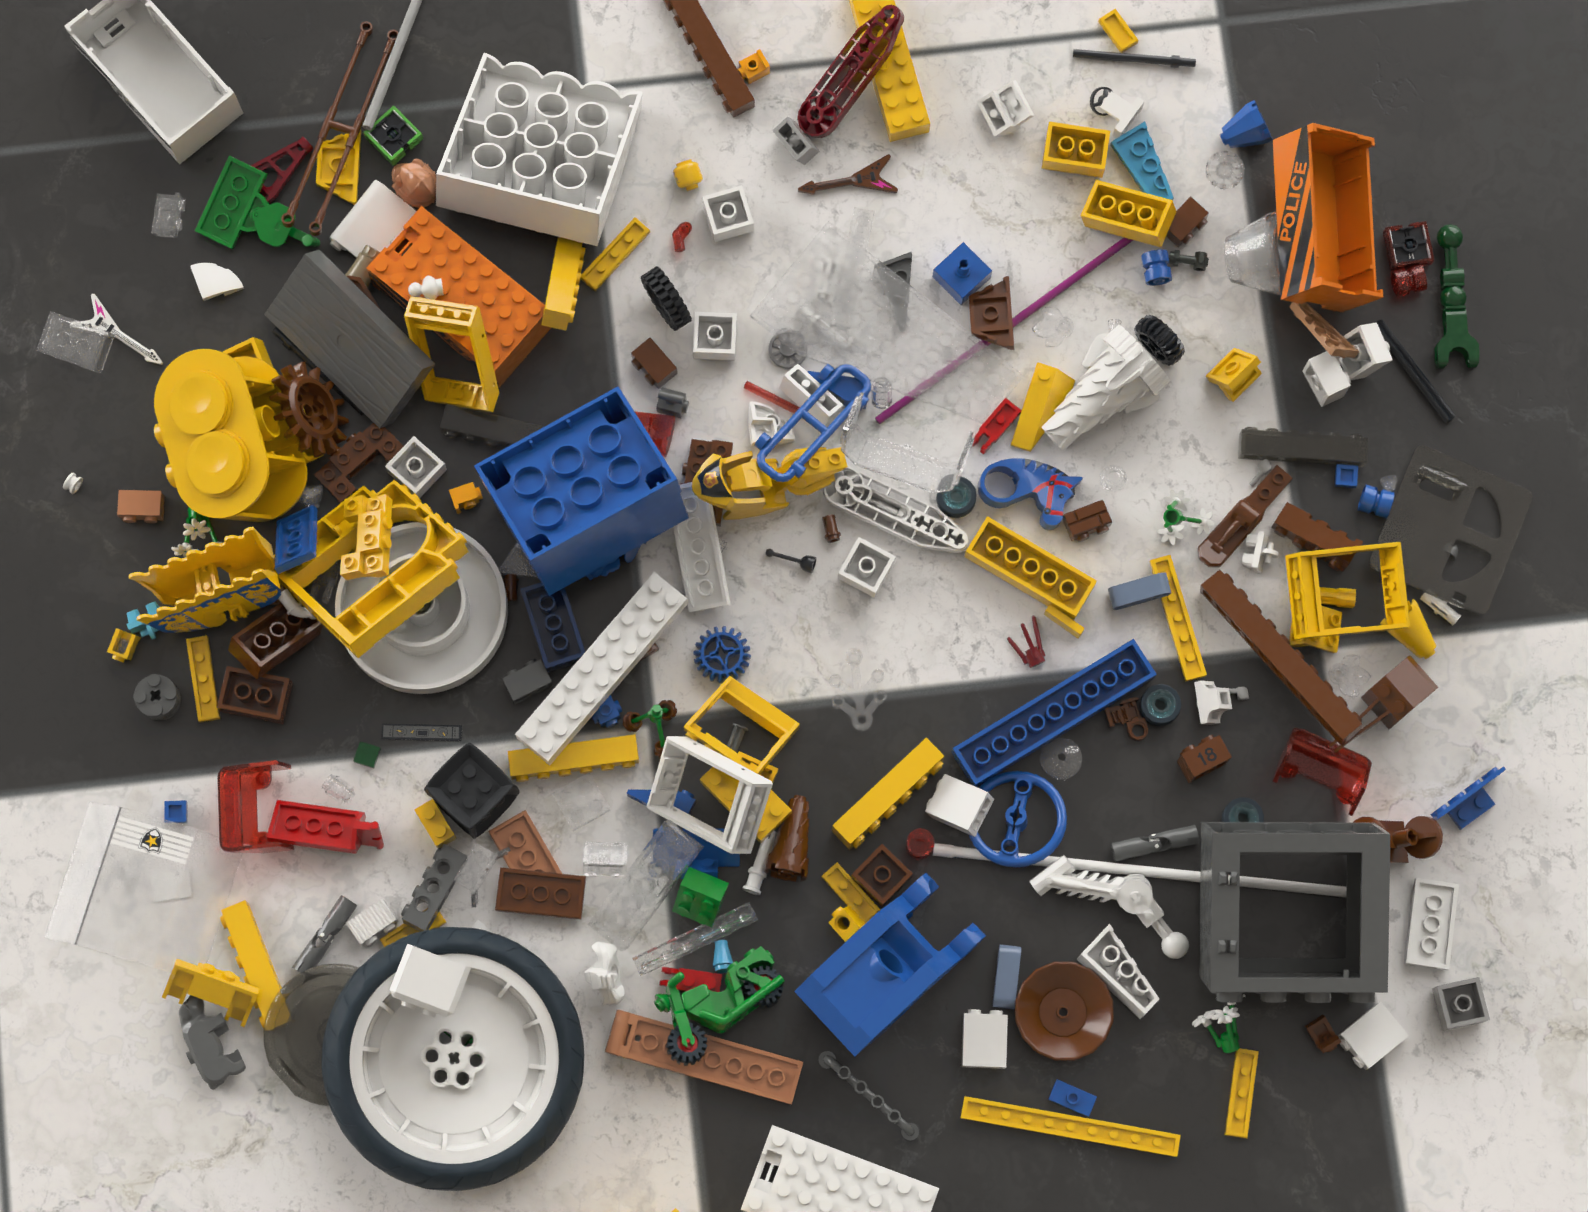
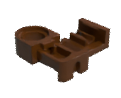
M1138 697L1123 700L1118 706L1104 709L1109 728L1115 727L1116 723L1121 722L1125 724L1129 737L1134 741H1142L1148 734L1145 717H1140L1136 701L1139 700ZM1136 725L1144 729V734L1140 737L1132 733V728Z

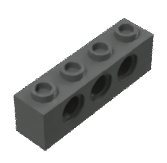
M446 844L443 845L442 849L438 848L433 856L435 861L432 867L428 866L422 876L424 881L421 886L417 885L412 893V897H414L410 905L406 904L401 913L403 923L419 932L430 929L468 862L467 855ZM447 865L450 867V870L446 874H441L438 872L439 867ZM431 884L439 886V890L435 893H431L427 889ZM422 902L429 905L428 909L424 912L417 910L418 904Z

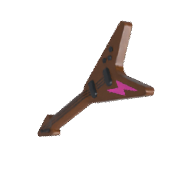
M888 154L854 173L851 177L818 183L810 181L799 187L798 192L814 195L815 191L853 185L861 188L897 193L898 188L882 179L879 175L890 160L891 155Z

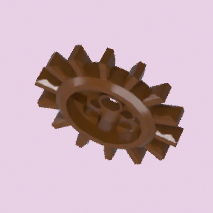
M300 362L293 367L290 364L280 369L282 375L273 378L271 382L281 393L277 392L269 396V400L281 405L282 411L273 418L275 421L285 419L289 426V429L284 434V438L289 439L296 435L300 438L298 451L302 453L310 449L311 445L313 456L317 458L326 453L329 455L339 450L336 443L345 441L347 436L337 426L341 427L349 423V419L338 415L337 408L344 404L345 401L344 399H333L329 391L333 388L334 383L329 381L322 384L319 381L321 369L316 367L310 370L308 374L305 362Z

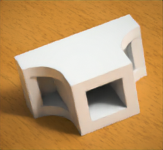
M1214 681L1194 682L1200 723L1207 725L1219 724L1221 715L1225 711L1232 709L1229 688L1216 687Z

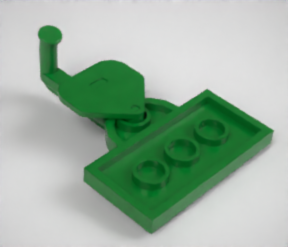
M232 156L228 157L197 224L196 232L231 249H234L242 231H257L260 240L275 247L283 245L288 235L302 241L303 245L307 247L312 246L316 248L320 246L318 238L293 226L290 228L283 226L281 217L287 213L289 207L281 203L270 205L266 197L260 194V190L268 175L267 173ZM290 218L285 219V222L291 221Z

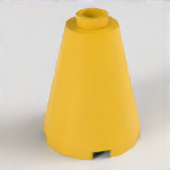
M1412 599L1411 603L1407 601L1410 627L1388 630L1387 632L1418 658L1424 657L1427 659L1435 653L1436 644L1415 599ZM1384 618L1380 624L1387 625L1386 619Z

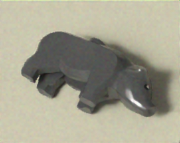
M190 995L179 1008L182 1033L189 1049L186 1055L191 1065L196 1064L202 1079L209 1085V1088L214 1090L223 1084L229 1075L242 1073L246 1066L238 1049L234 1053L223 1055V1046L218 1037L227 1032L229 1028L222 1013L214 1017H206L204 1015V1000Z

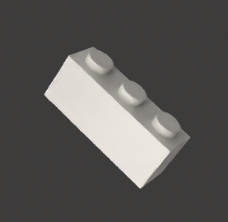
M797 364L783 376L779 389L801 407L821 384ZM827 390L808 412L828 427L840 414L843 404Z

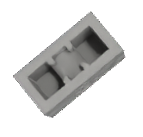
M786 117L772 130L793 157L803 165L820 152L796 121L789 117Z

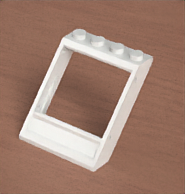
M667 736L647 808L731 854H751L773 783L687 736ZM689 754L739 780L724 833L673 806Z

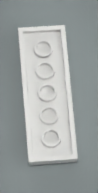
M692 482L680 484L682 491L680 494L689 518L673 528L685 594L688 601L689 612L731 605L713 505L694 495L691 486Z

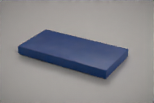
M315 505L306 507L277 521L274 569L278 574L316 558L318 510Z

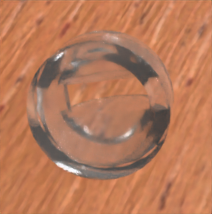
M1388 475L1380 479L1384 490L1392 492V490L1397 489L1398 480L1396 475Z

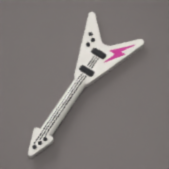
M95 294L91 295L94 318L70 324L74 329L116 337L143 355L147 362L163 364L153 349H147L120 331Z

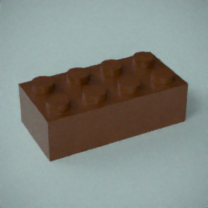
M280 603L232 636L228 650L256 679H259L319 636L323 624L317 619L288 615L287 609Z

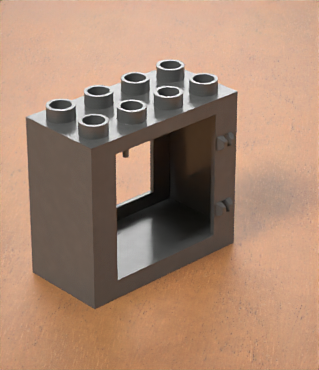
M1201 822L1199 977L1209 991L1216 994V1000L1228 1003L1242 1002L1243 992H1254L1260 994V1000L1263 1002L1281 1003L1287 1001V992H1297L1304 994V1001L1327 1003L1331 1002V992H1341L1348 995V1001L1372 1003L1375 1002V993H1388L1390 833L1376 823ZM1240 855H1347L1345 958H1239ZM1228 872H1230V885H1228ZM1227 940H1229V953H1227Z

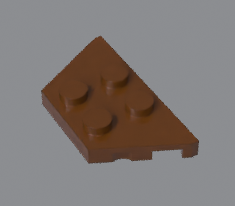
M1005 276L1003 281L994 286L990 284L982 291H977L969 296L971 335L992 344L1015 350L1009 276Z

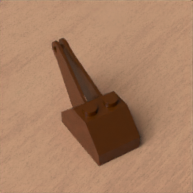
M1409 655L1361 697L1368 707L1360 714V718L1362 719L1370 710L1378 718L1362 728L1359 733L1343 746L1337 747L1334 752L1337 753L1345 745L1380 721L1388 729H1391L1439 687ZM1334 740L1331 744H1329V746H1334L1337 743V741Z

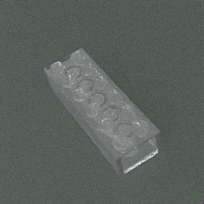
M671 820L665 821L587 925L611 944H614L620 951L628 949L704 846Z

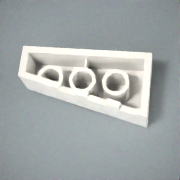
M1109 924L1080 954L1077 960L1083 966L1092 969L1106 983L1107 988L1141 1019L1159 1000V997L1145 976L1141 974L1137 964L1129 956L1124 948L1125 946L1113 932L1114 929Z

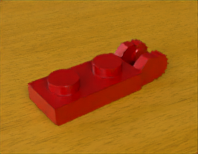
M1005 398L981 425L970 444L974 447L982 436L985 435L989 440L980 450L982 454H985L993 443H996L1017 419L1022 410Z
M662 967L661 972L665 974L676 975L679 972L684 974V979L676 985L679 991H688L706 984L709 990L720 992L722 974L684 968ZM660 980L659 985L667 987L669 980Z

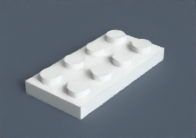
M1415 878L1405 964L1449 970L1459 884Z

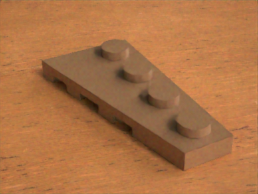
M1292 302L1290 309L1295 313L1294 315L1302 321L1331 356H1340L1342 358H1355L1359 350L1307 302L1303 304Z

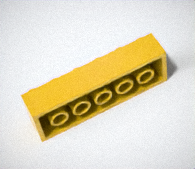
M988 516L970 543L964 556L1046 606L1053 605L1073 620H1075L1097 580Z
M926 737L832 825V832L849 850L852 847L858 848L865 841V835L868 832L873 834L881 826L880 823L884 817L889 819L896 812L895 809L899 803L905 804L912 797L911 794L915 788L917 790L921 789L927 783L926 780L930 774L934 776L942 769L944 755Z

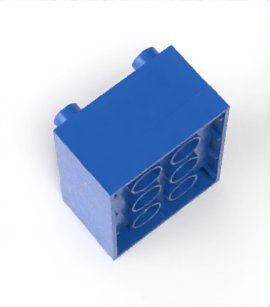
M619 386L474 465L495 506L549 596L689 518L680 494L682 491L676 476Z

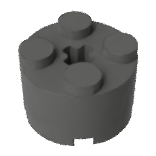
M151 674L138 683L133 695L137 708L151 720L170 719L178 712L181 705L178 687L163 675ZM156 695H160L161 699L159 701L154 698Z

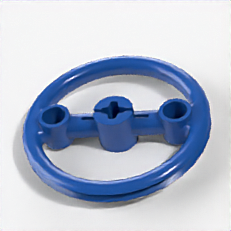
M1024 771L998 774L984 782L979 789L989 792L1001 784L1015 782L1013 806L1009 807L1005 813L1008 829L1006 838L1001 843V851L997 853L989 848L982 841L978 832L975 837L971 835L969 837L976 849L988 860L1006 867H1025L1036 864L1052 854L1063 839L1067 824L1064 801L1050 782L1036 774ZM1036 785L1044 790L1052 799L1057 811V826L1051 840L1043 848L1033 854L1019 857L1018 840L1020 832L1026 829L1028 825L1027 813L1025 811L1027 799L1031 797L1032 787ZM1025 786L1028 788V790L1025 792L1018 791V788ZM1018 811H1019V817H1020V818L1017 819V821L1015 822V827H1014V821H1013V820L1016 819V817H1017V815H1018ZM1007 846H1014L1015 850L1007 852L1005 848Z

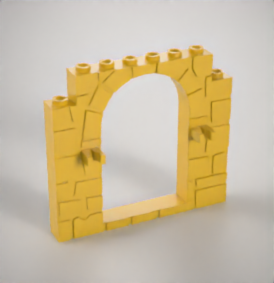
M395 480L378 493L374 490L369 491L365 486H362L348 498L359 495L371 498L386 494L392 499V524L407 520L419 522L427 526V535L423 545L401 567L336 618H333L303 589L318 578V575L323 574L332 567L336 561L341 560L342 555L356 552L358 522L349 523L343 518V501L317 521L316 558L280 574L277 573L279 583L285 589H288L291 595L357 658L371 649L375 643L389 632L404 623V620L409 619L424 607L426 603L433 600L446 587L457 581L460 577L456 571L458 566L455 561H458L469 552L465 546L467 541L460 532L456 534L454 528L448 522L445 524L437 512L433 514L428 504H422L420 498L415 493L411 495L410 490L405 484L400 485Z

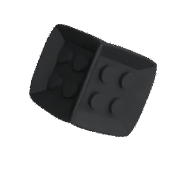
M471 742L460 748L433 775L424 788L426 794L432 797L435 803L473 839L483 834L511 806L520 793L519 788L512 783L510 778Z

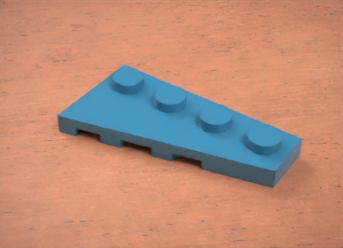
M1145 121L1110 143L1142 192L1170 200L1174 199Z

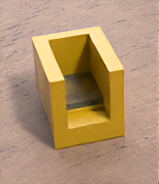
M116 628L107 652L113 654L112 659L123 663L125 659L131 661L141 637Z

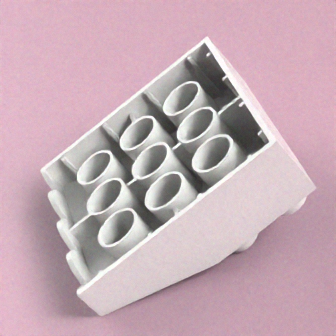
M484 53L436 173V206L597 246L620 183L641 112L643 92L631 91L621 95L616 88L607 83L593 81L581 85L573 76L558 71L550 72L543 76L535 67L527 63L511 62L503 66L495 57Z

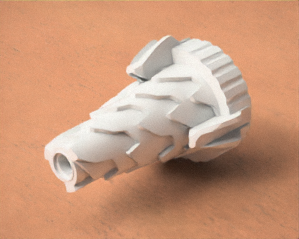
M1118 325L1109 334L1100 333L1095 338L1082 363L1089 370L1078 379L1079 383L1066 395L1064 401L1054 410L1055 414L1042 428L1056 445L1065 450L1082 433L1089 431L1099 422L1103 424L1115 412L1118 411L1120 413L1124 410L1128 414L1157 402L1160 392L1171 383V380L1136 339L1121 325Z

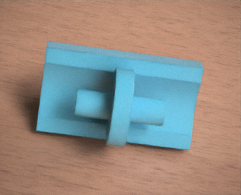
M156 601L146 605L148 614H157L156 610L159 608V605ZM138 609L127 612L129 623L126 625L132 634L140 631L142 637L150 635L152 640L156 638L155 632L159 630L137 621L136 617L140 615Z

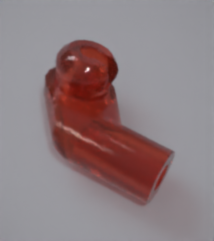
M689 222L679 224L672 233L675 252L685 250L684 239L692 230V225Z

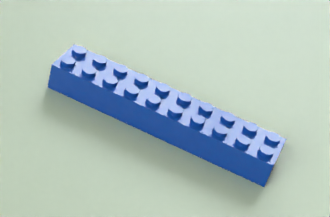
M1132 639L952 748L951 753L971 785L977 787L1152 681L1157 674L1136 641Z

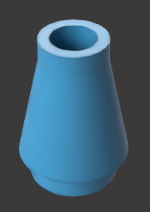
M718 940L715 941L713 968H715L716 973H727V967L733 963L728 941Z

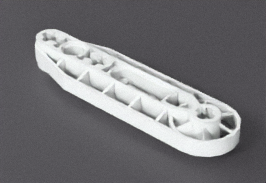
M847 467L835 473V481L823 488L826 500L835 508L919 548L962 553L968 546L969 540L966 533L939 508L855 468ZM858 477L859 480L853 484L852 480ZM863 478L869 480L867 485H865ZM871 483H876L888 489L887 493L884 494L871 488ZM843 484L848 485L847 489L845 488V491L840 490L841 486L843 487ZM892 491L907 498L906 502L903 503L890 497V492ZM853 492H859L861 495L858 497ZM864 493L867 494L866 500L862 501ZM872 496L875 497V498H877V499H879V500H881V501L877 502V501L873 500V499H872ZM909 500L926 507L925 511L921 512L909 506ZM872 502V503L876 504L877 507L882 508V509H884V510H886V511L892 513L893 515H891V514H889V513H886V512H884V511H882V510H880V509H878V508H876V507L870 505L869 503ZM883 502H885V503H887V504H889V505H892V506H894V507L900 509L899 512H898L897 509L892 508V507H890V506L884 504ZM856 506L854 511L848 509ZM861 508L874 514V519L871 520L858 514V509ZM928 509L937 512L944 519L943 522L928 515ZM880 517L894 524L893 528L890 529L877 523V518ZM922 520L923 525L917 527L916 524ZM929 524H931L930 532H927V528H929ZM899 526L913 533L912 537L909 538L896 532V527ZM935 529H942L945 534L942 537H937L933 531ZM948 533H950L951 537H949V541H946ZM918 535L932 542V545L921 544L915 541L914 538ZM958 538L961 539V543L958 545L954 544Z

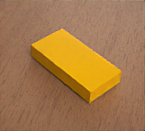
M1116 9L1099 18V24L1120 53L1125 52L1138 43L1139 40Z
M1049 605L1045 610L1044 615L1079 639L1084 631L1083 626L1053 605Z

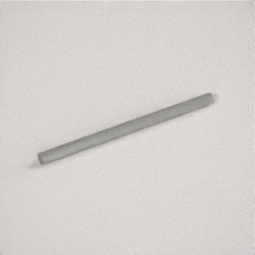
M411 0L362 127L365 130L371 131L422 0Z

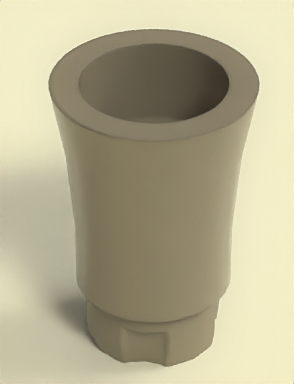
M366 245L345 275L360 277L366 287L369 288L371 279L366 268L380 252Z

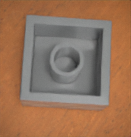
M1479 977L1432 988L1442 1031L1490 1020Z

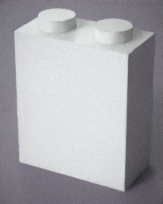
M944 774L943 778L937 783L933 797L927 802L925 812L932 819L975 837L994 798L982 789Z
M1379 1002L1337 1036L1341 1040L1339 1044L1345 1051L1349 1050L1354 1057L1352 1059L1359 1068L1363 1067L1367 1070L1409 1035L1383 1003Z
M969 1009L968 1013L963 1014L961 1067L1006 1068L1008 1015H1003V1011L990 1010V1014H981V1010Z

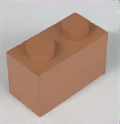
M119 490L117 515L126 523H135L136 520H144L146 523H157V520L164 519L165 495L162 491Z

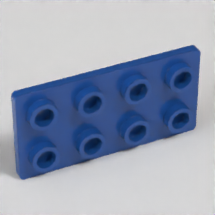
M1503 766L1499 770L1497 767H1494L1481 777L1483 782L1478 779L1464 789L1465 795L1463 792H1460L1447 802L1450 806L1447 807L1444 804L1430 815L1437 821L1447 813L1460 830L1495 805L1483 786L1506 770Z
M653 829V864L655 867H675L674 879H683L689 867L718 878V867H738L740 865V854H731L686 829ZM717 829V830H719V831H721V832L724 833V830H725V829Z

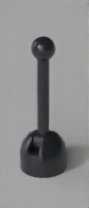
M772 549L766 550L768 557L775 556L797 562L805 572L813 573L817 557L806 555L798 559L774 552Z

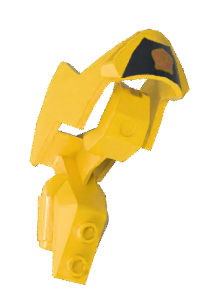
M820 447L804 465L806 470L800 478L794 476L789 481L777 482L758 467L757 459H752V451L723 459L721 455L712 454L694 476L691 486L694 495L699 499L727 510L722 515L723 520H739L765 515L786 508L789 502L786 501L785 491L788 490L795 495L808 496L831 485L835 481L834 474L846 469L848 466L843 447L833 449ZM808 448L794 449L795 451L790 452L784 457L780 468H777L778 461L776 459H765V461L775 471L783 474L789 470L791 465ZM723 477L726 478L727 486H726V484H725V482H724ZM759 490L761 497L736 499L733 498L731 492Z

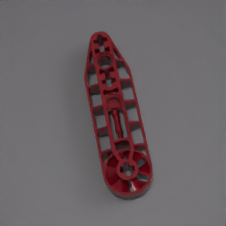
M884 6L879 13L855 31L802 103L798 111L797 120L799 127L804 133L813 138L829 136L888 59L905 18L903 12L897 6ZM883 29L882 35L877 37L878 32ZM865 31V33L862 35V37L860 38V40L857 41V39L859 38V36ZM856 42L857 44L854 46V48L851 50V52H850V53L848 54V56L845 58V55L848 53V51L851 49V47H852V46L854 45V43ZM887 46L886 51H885L884 54L881 56V58H879L880 54L882 53V51H883V50L885 49V47ZM844 59L843 63L840 65V67L837 69V71H836L835 74L833 75L832 73L834 72V70L837 68V66L840 64V62ZM878 59V62L875 64V66L872 68V70L870 71V73L867 75L866 73L868 72V70L871 68V66L874 64V62ZM832 76V78H831V79L829 80V82L826 84V86L824 87V89H823L822 91H820V89L823 87V85L826 83V81L829 79V77ZM866 76L864 81L861 83V85L855 92L854 89L857 87V85L860 83L863 77ZM853 92V96L850 98V100L847 102L844 108H842L843 104L846 102V100Z

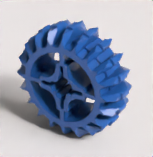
M726 626L722 627V632H718V628L714 627V634L707 630L708 638L703 635L700 636L703 644L699 642L695 644L700 649L693 652L695 656H700L694 659L695 664H700L697 670L702 671L705 669L703 672L704 678L711 674V682L715 680V677H718L719 684L722 683V678L724 677L727 679L729 676H733L737 680L738 674L736 672L744 674L745 670L741 666L749 667V663L745 660L751 659V655L745 653L750 651V646H743L747 643V639L744 638L739 641L742 633L738 632L734 636V628H731L729 633H727ZM722 639L733 642L738 648L726 647ZM713 641H716V649L710 652L709 655L704 656L707 647ZM719 646H721L724 654L728 653V655H725V664L720 656H716L719 655ZM740 654L736 665L729 669L728 661L735 657V655ZM707 662L719 663L723 671L710 667Z

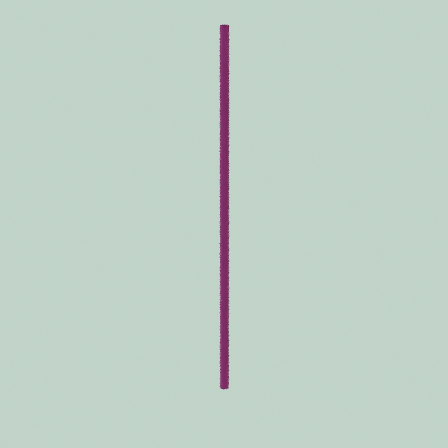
M1128 238L1119 240L1013 317V327L1134 240ZM981 340L876 416L875 420L878 424H881L991 343Z

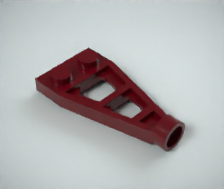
M303 136L298 141L251 165L261 171L272 168L278 174L276 181L271 187H266L263 184L260 190V194L266 197L269 204L277 198L305 156L314 149ZM285 155H289L293 162L285 171H282L276 165V161Z

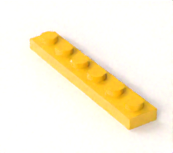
M1171 555L1152 559L1149 563L1153 575L1167 573L1172 594L1160 599L1185 682L1206 677L1207 673Z

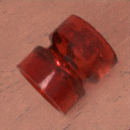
M1421 264L1410 266L1407 271L1404 268L1391 271V284L1397 297L1408 295L1411 290L1414 293L1427 290V278Z
M918 828L913 830L906 840L905 848L907 854L915 860L926 859L934 848L933 835L926 829Z

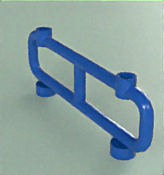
M827 364L818 375L824 382L772 438L765 432L758 438L754 444L760 450L757 455V464L765 474L777 482L789 481L794 476L800 478L806 470L804 465L858 406L861 409L864 408L869 401L867 396L871 391V382L859 369L848 364L840 365L835 369ZM843 373H850L863 384V388L833 422L826 427L808 411ZM803 418L818 430L821 435L791 465L786 473H778L766 463L765 458L799 420Z

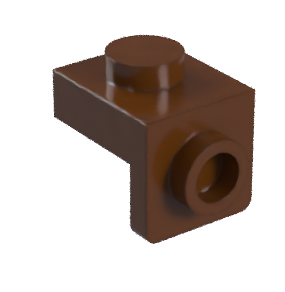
M1324 1015L1305 1025L1316 1047L1321 1052H1330L1341 1043L1340 1038L1335 1034Z

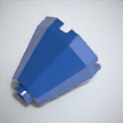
M1255 100L1247 103L1221 128L1223 133L1220 134L1224 145L1229 144L1230 148L1266 144L1273 141Z

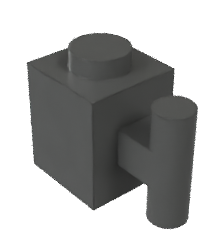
M663 387L659 390V399L656 406L658 413L681 418L683 413H687L689 401H687L686 393Z

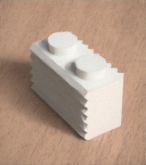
M380 899L346 924L360 945H367L369 947L378 941V935L383 932L388 934L396 928L395 924L399 921L386 902Z

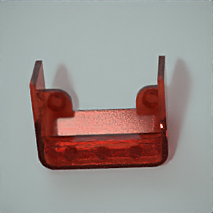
M1294 728L1277 764L1272 782L1277 783L1280 775L1284 778L1296 777L1297 773H1300L1336 789L1339 801L1344 804H1350L1348 815L1353 816L1366 790L1372 762L1364 755L1345 747L1335 753L1334 750L1340 745L1335 744L1330 747L1329 744L1332 741L1304 729Z
M274 760L225 766L219 771L217 776L219 842L224 851L230 853H272L294 850L293 845L282 842H268L266 838L268 832H258L257 790L266 789L271 784L272 771L291 769L290 764Z

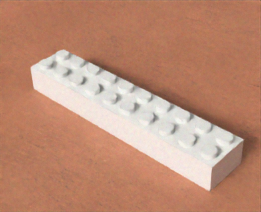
M654 572L515 733L517 739L550 766L688 605L687 598Z

